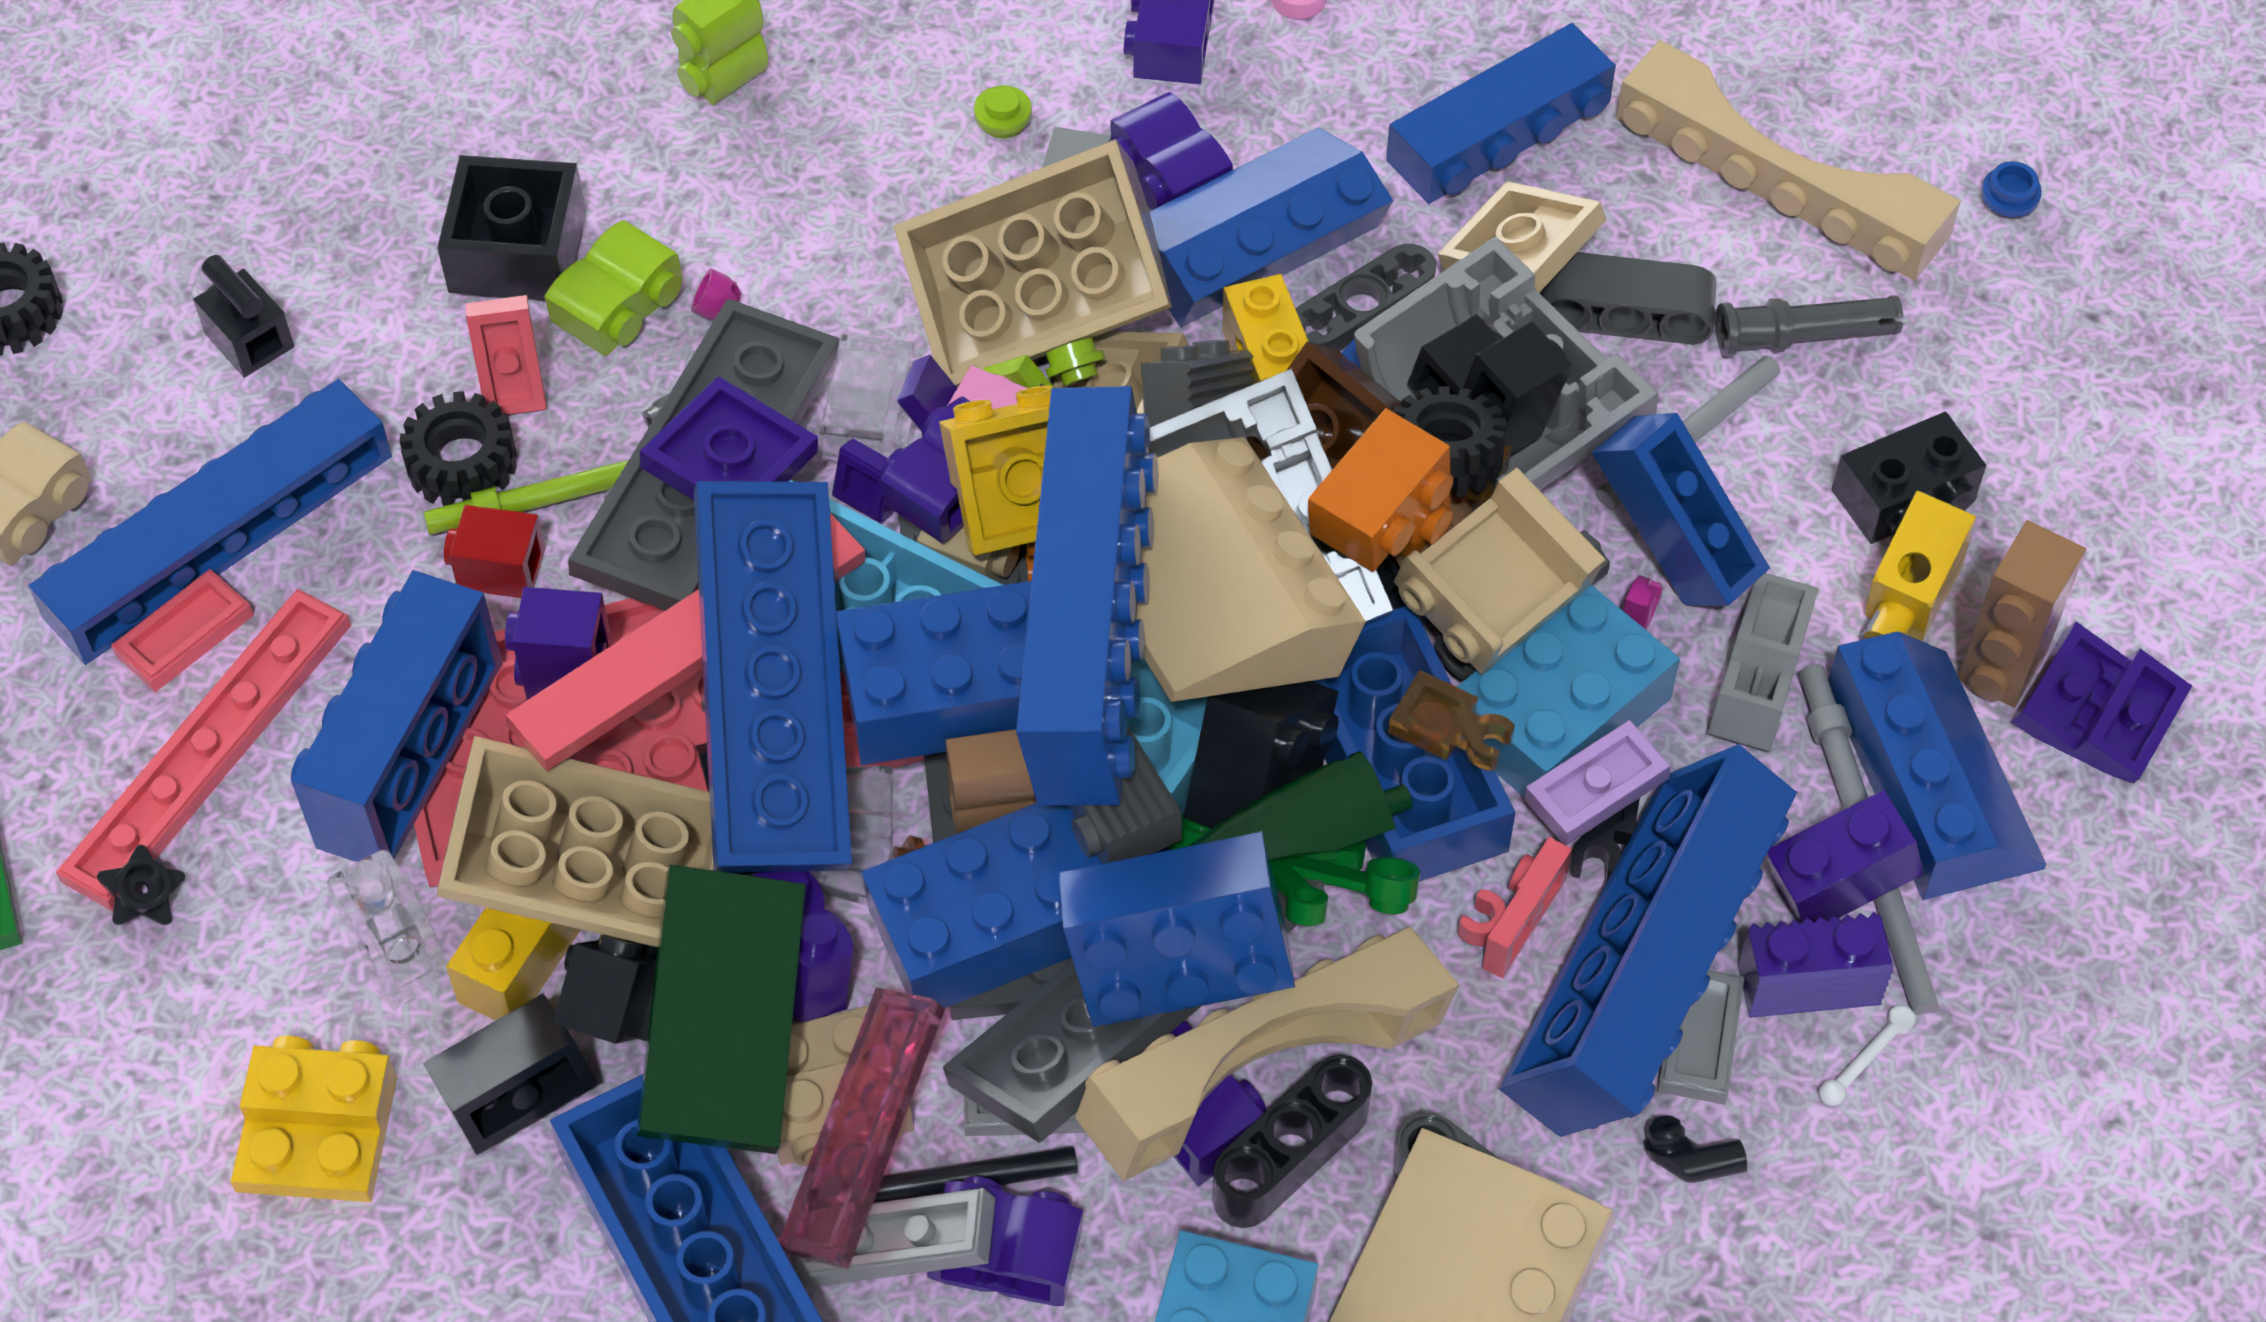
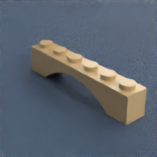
M1659 40L1622 81L1616 119L1624 122L1633 132L1647 135L1673 149L1684 160L1697 162L1723 176L1732 186L1746 189L1767 200L1783 214L1802 219L1824 231L1831 240L1847 244L1875 259L1886 270L1897 271L1915 281L1951 237L1961 200L1910 173L1877 174L1845 170L1810 160L1783 148L1757 131L1735 111L1719 89L1708 65L1662 40Z
M1411 926L1387 938L1383 935L1373 936L1349 956L1336 962L1332 959L1320 961L1309 969L1302 978L1294 981V988L1256 995L1251 1002L1230 1012L1226 1008L1216 1010L1208 1015L1198 1027L1175 1037L1173 1034H1166L1152 1042L1143 1053L1120 1063L1118 1060H1111L1104 1063L1086 1080V1090L1075 1119L1120 1178L1125 1181L1178 1155L1203 1100L1226 1077L1253 1060L1286 1048L1318 1043L1362 1044L1392 1049L1439 1025L1460 986L1459 983Z

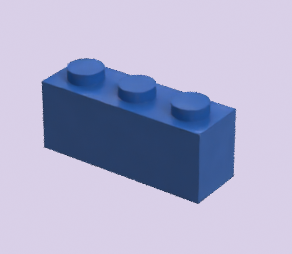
M1678 413L1633 416L1591 452L1682 603L1686 606H1729L1770 569V566Z

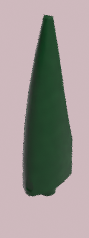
M1358 751L1346 758L1335 760L1269 792L1220 822L1189 846L1262 832L1269 861L1339 850L1396 829L1392 816L1412 809L1413 801L1408 788L1404 784L1383 791L1373 767L1365 755Z

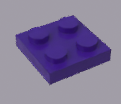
M717 376L640 450V467L694 500V488L697 481H790L817 454L818 436L720 376Z

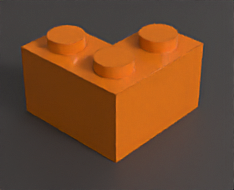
M1385 408L1309 496L1310 534L1372 572L1377 569L1388 554L1396 556L1400 553L1407 557L1414 550L1420 552L1428 542L1434 545L1446 533L1453 518V512L1450 510V489L1453 484V476L1450 475V446Z

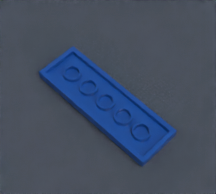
M697 481L694 488L713 869L714 871L727 873L848 870L852 865L828 482Z

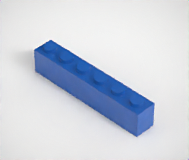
M339 378L320 391L307 395L299 405L272 423L259 427L248 439L221 457L208 461L197 473L167 493L157 495L146 507L116 527L103 531L92 543L65 561L52 565L41 577L30 583L28 587L43 620L82 663L87 665L112 648L111 645L206 571L211 569L217 575L221 574L390 459L392 454L383 422Z

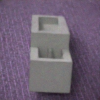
M1765 573L1754 583L1720 689L1708 734L1765 751H1771L1819 588L1769 573Z

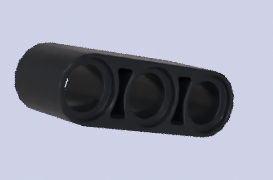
M1341 1054L1329 1056L1322 1060L1220 1154L1214 1168L1212 1202L1214 1211L1222 1221L1230 1226L1239 1228L1254 1227L1260 1224L1361 1131L1367 1122L1373 1084L1370 1071L1361 1061L1352 1056ZM1333 1091H1342L1351 1095L1355 1100L1347 1104H1337L1328 1100L1324 1095ZM1291 1134L1300 1136L1308 1144L1302 1148L1291 1149L1279 1144L1277 1139ZM1247 1179L1258 1184L1260 1189L1254 1193L1241 1194L1230 1189L1228 1184L1234 1180Z

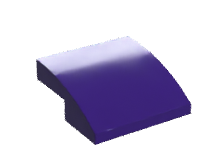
M2076 621L2062 634L2012 718L2011 723L2032 737L2110 776L2135 783L2141 778L2191 690L2192 685L2141 648L2127 658Z

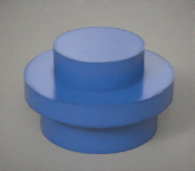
M2009 161L1999 164L1987 174L1981 188V195L1985 204L1992 211L2007 217H2021L2030 214L2037 208L2042 195V189L2036 172L2030 166L2021 162Z

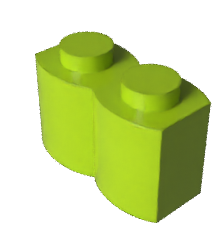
M684 0L674 7L672 13L674 27L671 29V36L679 49L680 67L677 68V75L689 94L694 97L701 95L710 104L715 105L767 69L768 53L760 33L763 29L764 20L759 0Z
M626 220L617 222L596 240L585 258L570 265L550 286L544 296L550 321L603 356L610 354L618 345H628L638 335L644 317L652 314L659 307L668 306L677 297L683 280L678 253Z

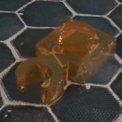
M1419 670L1390 717L1388 733L1445 760H1448L1455 746L1466 751L1469 760L1475 766L1484 770L1494 771L1498 765L1500 751L1486 745L1483 740L1494 738L1501 743L1510 745L1513 740L1515 725L1502 715L1485 714L1479 716L1475 714L1479 697Z

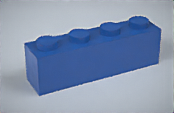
M1572 22L1389 124L1386 161L1428 205L1446 194L1456 195L1463 191L1473 179L1492 168L1502 169L1506 167L1522 151L1538 142L1548 143L1552 141L1565 127L1584 116L1591 118L1602 112L1611 99L1616 64Z

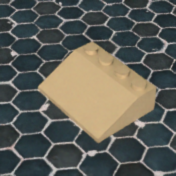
M1116 139L893 225L933 358L957 388L971 365L983 370L984 367L1028 355L1031 360L1045 356L1047 352L1058 347L1098 336L1172 308L1151 214L1133 160Z
M1239 437L1193 442L1158 457V489L1156 493H1146L1145 507H1151L1153 512L1152 548H1142L1141 563H1147L1149 598L1147 604H1137L1136 620L1142 619L1144 625V659L1170 702L1339 677L1366 620L1246 438Z
M474 736L455 809L436 896L658 947L665 879L669 865L714 871L710 793L569 758L546 772L526 748Z
M1422 1128L1329 1322H1568L1615 1223L1613 1210L1547 1178Z

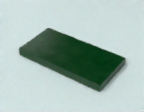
M669 865L665 879L637 1137L776 1154L778 1152L781 1142L806 884Z

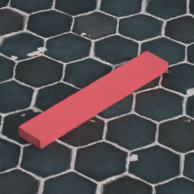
M830 513L834 582L865 563V549ZM699 589L505 714L507 727L546 772L703 669Z
M296 589L59 867L56 874L60 882L113 911L115 897L98 882L97 874L99 871L122 868L128 863L137 845H144L152 859L156 860L351 627L348 615Z

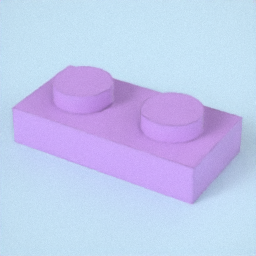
M1628 720L1526 786L1524 800L1558 839L1567 846L1668 780L1671 765L1636 726Z

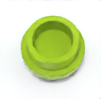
M1000 85L988 88L976 98L974 103V117L977 124L988 135L995 138L1005 139L1018 135L1029 123L1032 115L1029 97L1022 90L1012 86Z
M1087 338L1047 352L1046 355L1050 367L1045 369L1048 379L1060 377L1063 387L1097 376L1098 372L1095 364L1106 360L1103 350H1096L1093 338Z

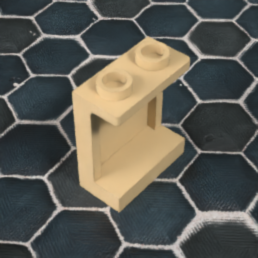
M1516 467L1498 482L1490 499L1438 539L1434 545L1428 547L1421 554L1414 550L1405 557L1394 583L1399 587V593L1404 603L1414 613L1420 616L1425 615L1443 634V640L1449 651L1464 663L1470 662L1482 675L1591 586L1606 559Z

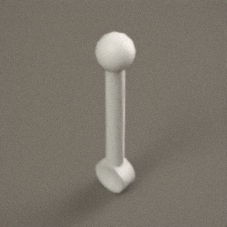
M1903 1005L1893 1007L1887 1017V1026L1836 1080H1827L1821 1085L1819 1095L1824 1104L1828 1106H1838L1846 1098L1845 1089L1897 1034H1906L1912 1030L1916 1016L1909 1007Z

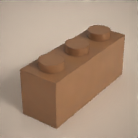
M2029 520L2025 521L1993 574L1958 676L1962 683L1970 686L1977 695L1984 699L2001 701L2016 708L2048 653L2087 550L2086 547Z

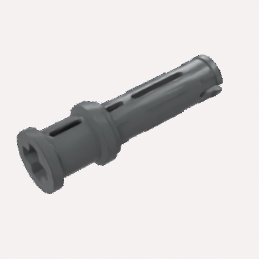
M1896 295L1887 298L1790 306L1787 301H1782L1780 298H1771L1767 301L1766 305L1734 308L1732 303L1725 302L1720 303L1716 309L1715 333L1721 355L1724 357L1734 356L1737 350L1769 347L1774 353L1784 352L1786 348L1791 347L1792 342L1888 333L1893 335L1899 334L1902 331L1903 323L1901 321H1894V318H1903V308L1899 297Z

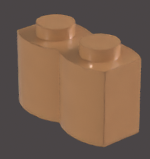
M1016 729L945 739L948 791L955 834L1037 803Z

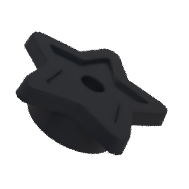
M137 845L128 863L122 868L99 871L97 880L115 897L112 922L115 925H122L139 916H143L160 925H167L172 921L168 896L185 880V874L182 871L166 869L161 863L152 859L144 845ZM142 883L146 885L147 892L145 894H138L135 891V886Z

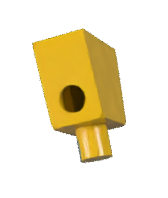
M1917 490L1872 580L1865 615L1871 621L1864 633L1865 639L1899 631L1918 640H1924L1963 568L1976 520L1975 515Z

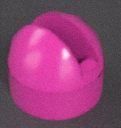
M710 268L696 290L691 311L704 318L715 320L727 299L740 301L741 291L737 283L729 276Z

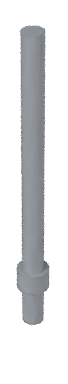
M1814 664L1803 668L1799 673L1812 711L1807 720L1815 743L1824 747L1845 810L1868 798L1848 739L1852 734V728L1844 706L1836 704L1824 666ZM1897 888L1875 899V902L1882 917L1884 929L1912 1011L1915 1015L1932 1013L1939 1008V1004L1900 889Z

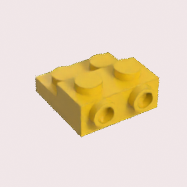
M1037 386L1018 391L1015 394L1017 404L996 409L992 408L990 400L965 402L953 407L954 418L939 421L950 481L957 488L968 550L974 556L1036 541L1050 397L1053 386Z
M290 1035L276 1037L273 1040L272 1047L253 1045L239 1106L245 1120L230 1181L235 1192L372 1202L397 1082V1076L389 1055H381V1050L377 1046L359 1040L343 1042L340 1046V1051L314 1050V1045L308 1040Z

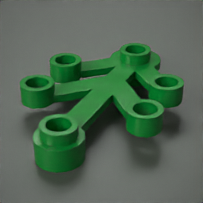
M1183 813L1181 814L1182 840L1168 846V848L1173 850L1188 847L1210 831L1211 828L1183 818ZM1364 840L1339 850L1323 851L1270 861L1276 888L1287 898L1286 918L1293 923L1304 926L1322 924L1326 919L1328 904L1327 893L1312 887L1305 879L1322 880L1325 884L1365 893L1369 897L1370 907L1385 914H1401L1409 909V904L1417 899L1420 869L1417 865L1405 859L1380 857L1368 862L1366 872L1361 871L1364 865L1366 850Z

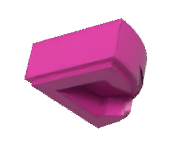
M1638 575L1625 599L1623 611L1645 630H1648L1663 593L1661 583Z

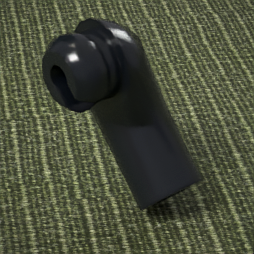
M1668 1115L1656 1117L1647 1127L1648 1137L1644 1143L1651 1161L1684 1182L1696 1183L1747 1172L1746 1152L1740 1139L1700 1146L1685 1136V1128L1681 1125L1678 1118Z

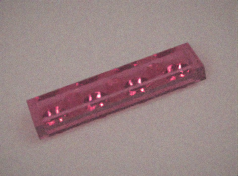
M878 987L875 988L779 1240L782 1249L789 1255L848 1270L945 1008L934 999Z

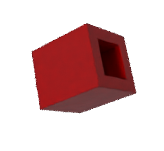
M464 505L458 527L448 530L444 543V562L452 567L456 584L485 594L515 598L522 597L524 587H535L546 550L538 514Z

